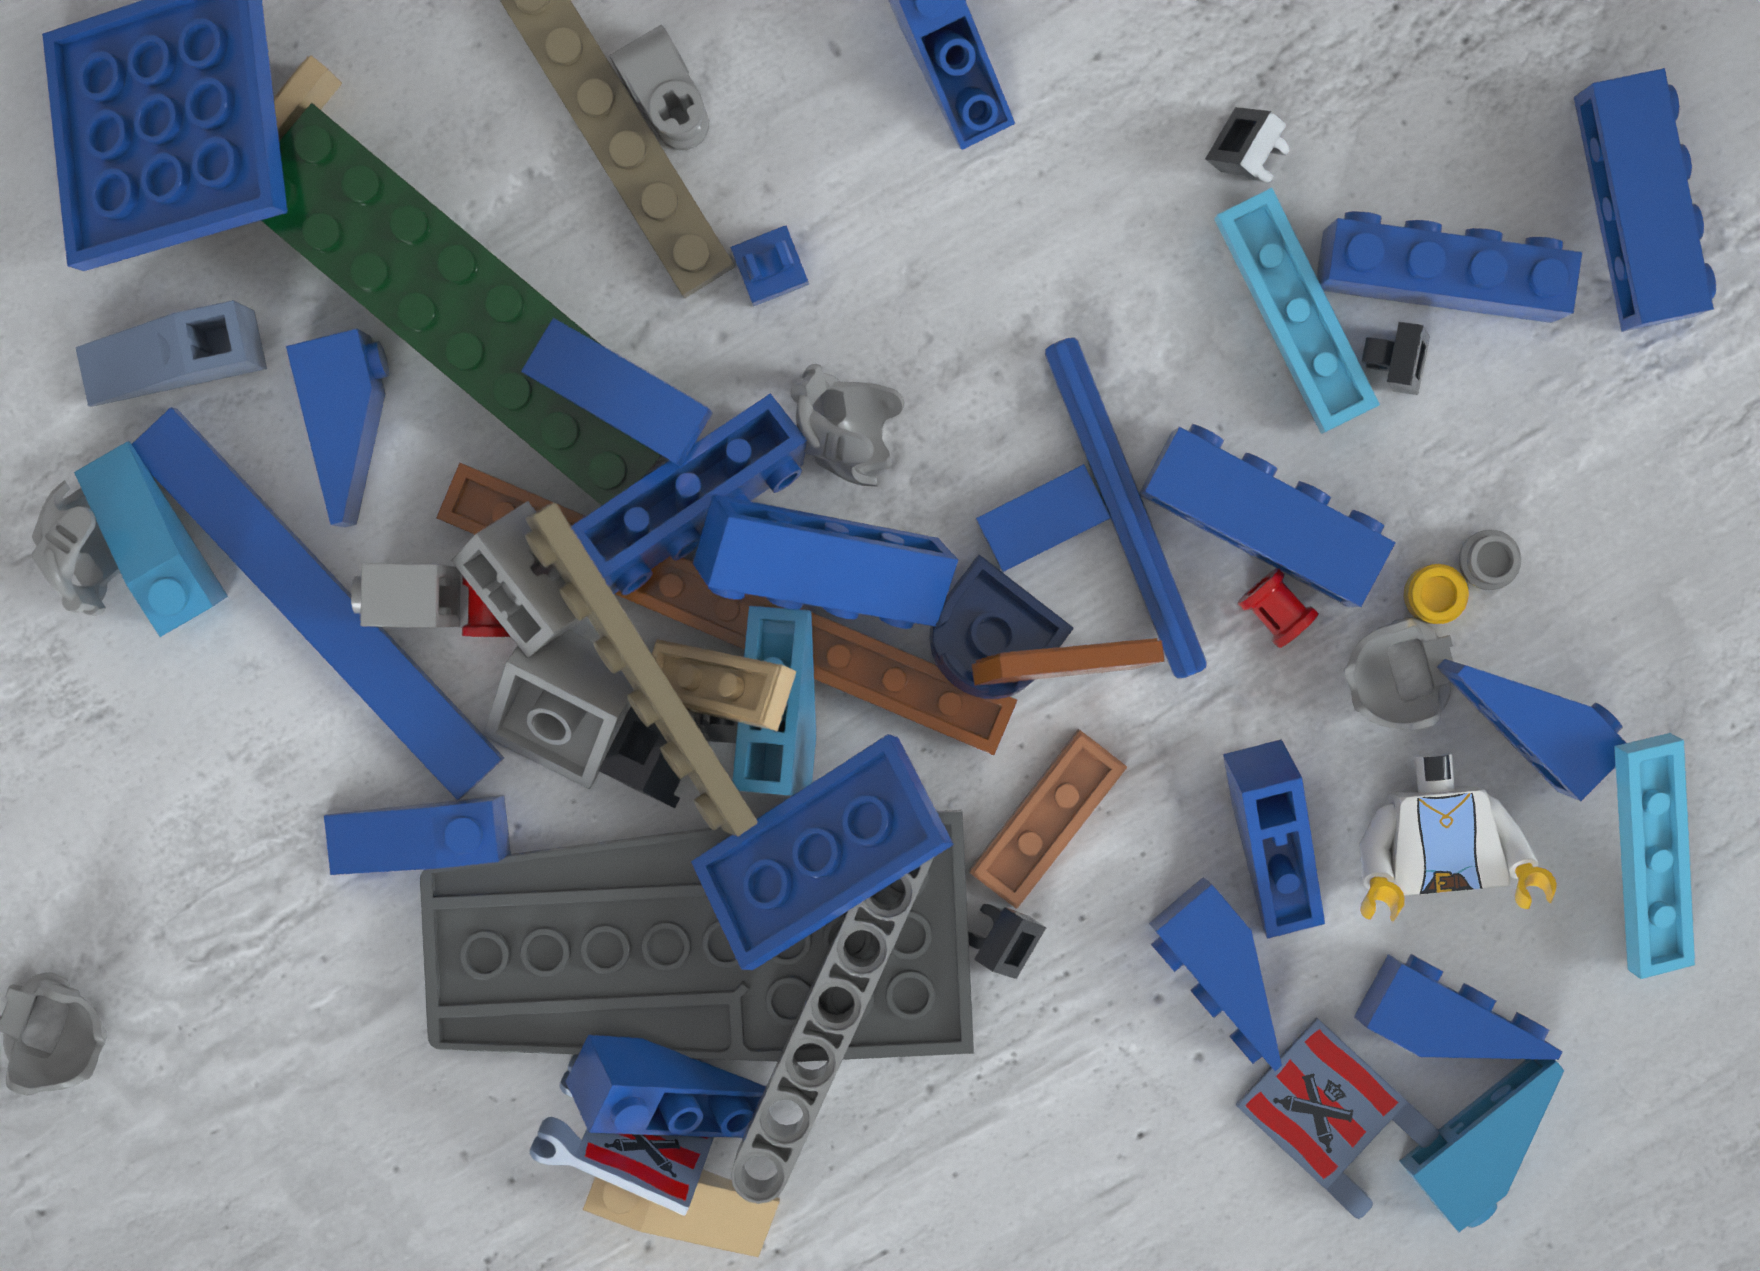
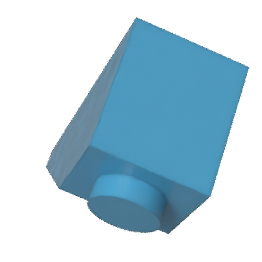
M130 441L125 442L74 472L125 584L159 637L207 611L228 597Z
M749 606L744 657L784 665L797 672L778 731L738 722L732 782L738 791L793 796L810 785L813 779L816 714L812 615L809 610Z
M1526 1059L1438 1129L1439 1135L1429 1147L1423 1148L1418 1145L1399 1160L1440 1213L1459 1233L1467 1226L1473 1228L1487 1221L1497 1209L1496 1203L1507 1195L1564 1073V1069L1556 1060Z

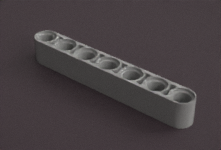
M934 857L900 878L905 885V890L898 901L884 904L871 896L844 913L737 1149L731 1173L732 1184L738 1195L746 1201L756 1204L767 1203L778 1197L785 1188ZM865 930L874 934L880 944L875 955L867 959H858L851 956L844 944L846 938L851 933ZM830 987H841L851 993L854 998V1004L850 1010L836 1015L823 1009L819 997L823 991ZM808 1043L818 1044L825 1049L829 1059L819 1069H805L795 1059L794 1053L797 1048ZM779 1100L793 1101L799 1105L803 1116L794 1124H779L770 1114L769 1108L771 1105ZM752 1157H767L777 1167V1173L766 1180L754 1179L747 1173L744 1164Z

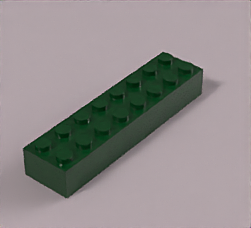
M311 103L279 141L288 213L260 221L601 506L668 462L667 458L521 372L553 318L593 341L599 342L317 106Z

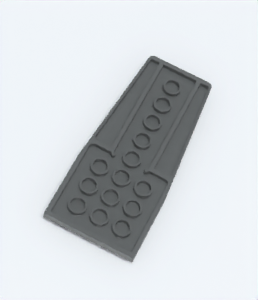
M962 810L937 811L954 845L934 857L843 1060L974 1054ZM721 826L715 831L711 828L514 853L508 854L501 861L494 863L424 869L420 875L428 1041L432 1047L439 1050L579 1055L587 1036L599 1035L643 1038L682 1053L692 1059L777 1062L844 914L756 969L742 970L691 861L732 835L723 831ZM898 879L872 896L880 903H894L904 894L905 885L901 879ZM865 930L851 933L844 942L847 952L858 959H867L875 955L880 945L876 936ZM837 986L823 991L819 997L823 1009L831 1014H843L850 1010L854 1004V998L851 993ZM814 1043L803 1044L794 1053L797 1062L828 1061L829 1059L825 1049Z

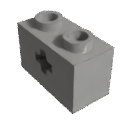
M528 501L475 534L451 560L527 658L579 622L560 594L559 589L565 586L566 583L555 565L552 563L544 567L531 550L525 538V535L532 531L525 518L536 512Z
M361 563V576H355L352 582L351 603L353 612L360 614V626L460 627L461 573L456 567L445 565Z

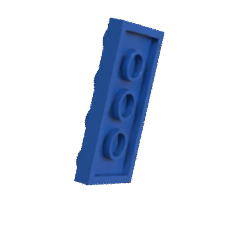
M887 734L757 818L758 823L738 837L731 835L691 861L740 968L742 970H754L954 844L898 737Z

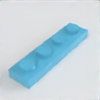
M1273 188L1218 214L1214 220L1320 433H1325L1379 406L1380 404Z
M1671 733L1614 746L1628 971L1640 979L1695 965L1684 740Z

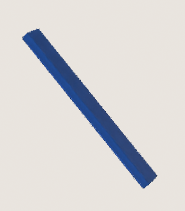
M170 407L132 443V446L153 477L456 800L462 799L504 759L503 755L483 736L383 627L360 626V614L354 613L352 609L351 593L178 409Z

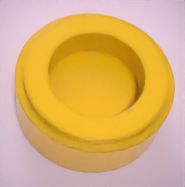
M1444 564L1426 565L1415 570L1407 579L1403 593L1405 605L1411 615L1427 624H1445L1455 620L1464 611L1469 597L1468 586L1461 573L1455 568Z

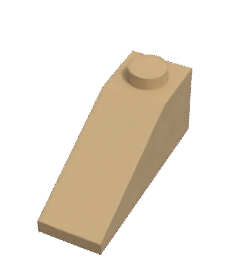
M702 1170L691 1204L684 1216L595 1176L583 1210L639 1232L759 1258L780 1198L776 1197L770 1202L761 1204L748 1202L738 1195L733 1187L732 1180Z

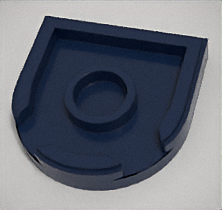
M979 554L947 594L939 621L936 623L937 627L930 626L929 639L932 655L938 668L955 687L975 697L1001 699L1021 692L1034 680L975 686L972 664L976 663V660L1005 652L1061 647L1074 627Z

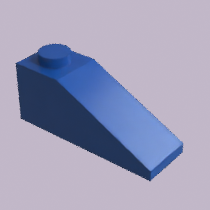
M353 329L286 346L330 525L340 527L357 525L386 395L382 378L389 376V366L381 343L379 341L372 342L370 335L359 329Z
M1444 659L1437 666L1445 677L1557 792L1582 801L1616 767L1614 746L1626 743L1618 734L1623 726L1602 705L1594 703L1592 706H1588L1448 659Z
M1282 739L1223 754L1231 803L1263 930L1267 939L1325 924L1303 779Z
M504 795L324 815L330 875L439 869L494 863L501 861L505 856L511 854Z

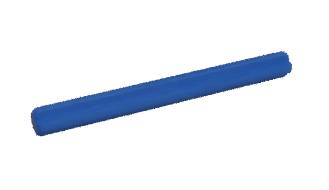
M1075 337L1060 340L1045 349L1046 359L1111 517L1159 641L1162 640L1163 651L1171 671L1177 679L1197 674L1207 667V660L1080 343Z

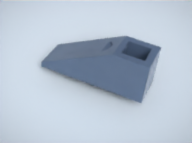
M234 300L172 313L75 347L89 407L267 369L255 310Z

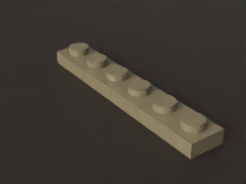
M500 0L684 299L735 268L731 258L571 0Z
M555 502L548 504L526 517L525 520L532 529V531L525 535L531 550L544 567L552 563L555 565L566 583L565 586L559 589L565 603L579 621L588 617L600 636L598 640L593 642L600 658L613 674L619 670L623 672L634 689L633 692L627 695L632 708L647 727L655 722L667 741V744L660 748L667 763L680 779L688 775L701 794L693 801L703 819L712 830L715 831L721 826L723 831L737 837L756 825L758 821L557 504Z

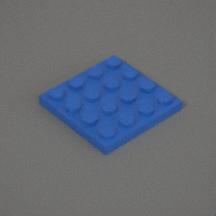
M141 0L42 34L68 267L87 271L288 213L262 0Z

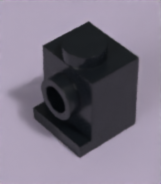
M631 706L598 771L674 809L680 800V797L674 795L681 779L669 766L660 749L667 744V741L655 722L647 727Z

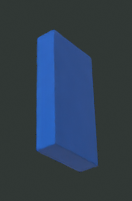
M1083 464L977 517L976 521L1001 571L1004 572L1111 517Z

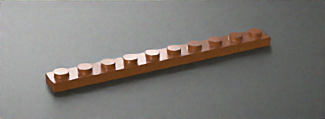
M459 462L436 518L475 535L527 501L535 511L554 502ZM557 504L570 526L586 517L581 513ZM669 556L650 569L653 572L651 578L632 593L622 595L620 591L615 593V595L742 649H745L749 606L783 608L771 603L766 597L745 594L743 599L737 600L713 593L709 590L693 565V561L684 557L674 561ZM811 612L815 680L991 755H995L1018 701L1011 696L1001 699H984L967 694L948 681L937 665Z

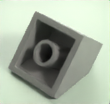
M569 629L529 658L526 657L519 646L516 647L506 662L483 736L590 789L631 707L627 695L633 692L634 689L621 670L613 674L607 668L592 641Z

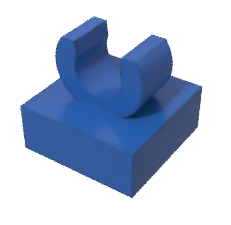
M787 225L730 247L753 306L809 285Z

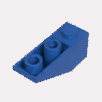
M889 0L905 39L961 150L1016 124L966 0Z
M1202 877L1149 923L1160 936L1151 945L1174 972L1185 965L1199 983L1190 991L1213 1018L1224 1011L1238 1027L1229 1037L1251 1063L1254 1064L1263 1057L1273 1070L1276 1071L1282 1066L1252 930L1217 889Z
M1389 954L1387 955L1354 1015V1018L1366 1028L1419 1057L1559 1060L1563 1051L1545 1040L1550 1031L1548 1028L1519 1012L1515 1013L1512 1021L1496 1014L1492 1009L1497 1001L1466 983H1463L1459 992L1439 982L1443 971L1413 954H1410L1406 963Z
M599 1035L587 1036L566 1080V1084L588 1132L611 1134L743 1138L766 1088L762 1084L700 1060L692 1059L682 1053L643 1038Z

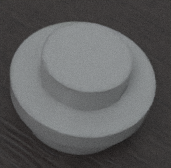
M1484 530L1473 534L1464 542L1459 553V567L1462 575L1471 585L1483 590H1496L1507 586L1515 579L1521 567V553L1517 543L1508 534L1498 530Z

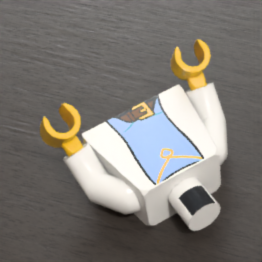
M1451 753L1415 756L1418 790L1389 793L1386 805L1376 810L1359 843L1363 884L1369 889L1361 903L1360 911L1362 916L1369 920L1372 919L1376 911L1375 900L1383 901L1389 906L1391 911L1390 919L1393 922L1404 907V896L1511 886L1510 876L1518 879L1514 896L1515 902L1523 909H1530L1532 903L1531 895L1526 887L1537 886L1541 888L1549 903H1552L1557 887L1556 879L1552 873L1538 867V861L1523 831L1497 798L1489 796L1485 789L1479 787H1454Z

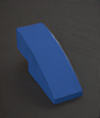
M554 318L521 371L680 467L713 414L708 407Z

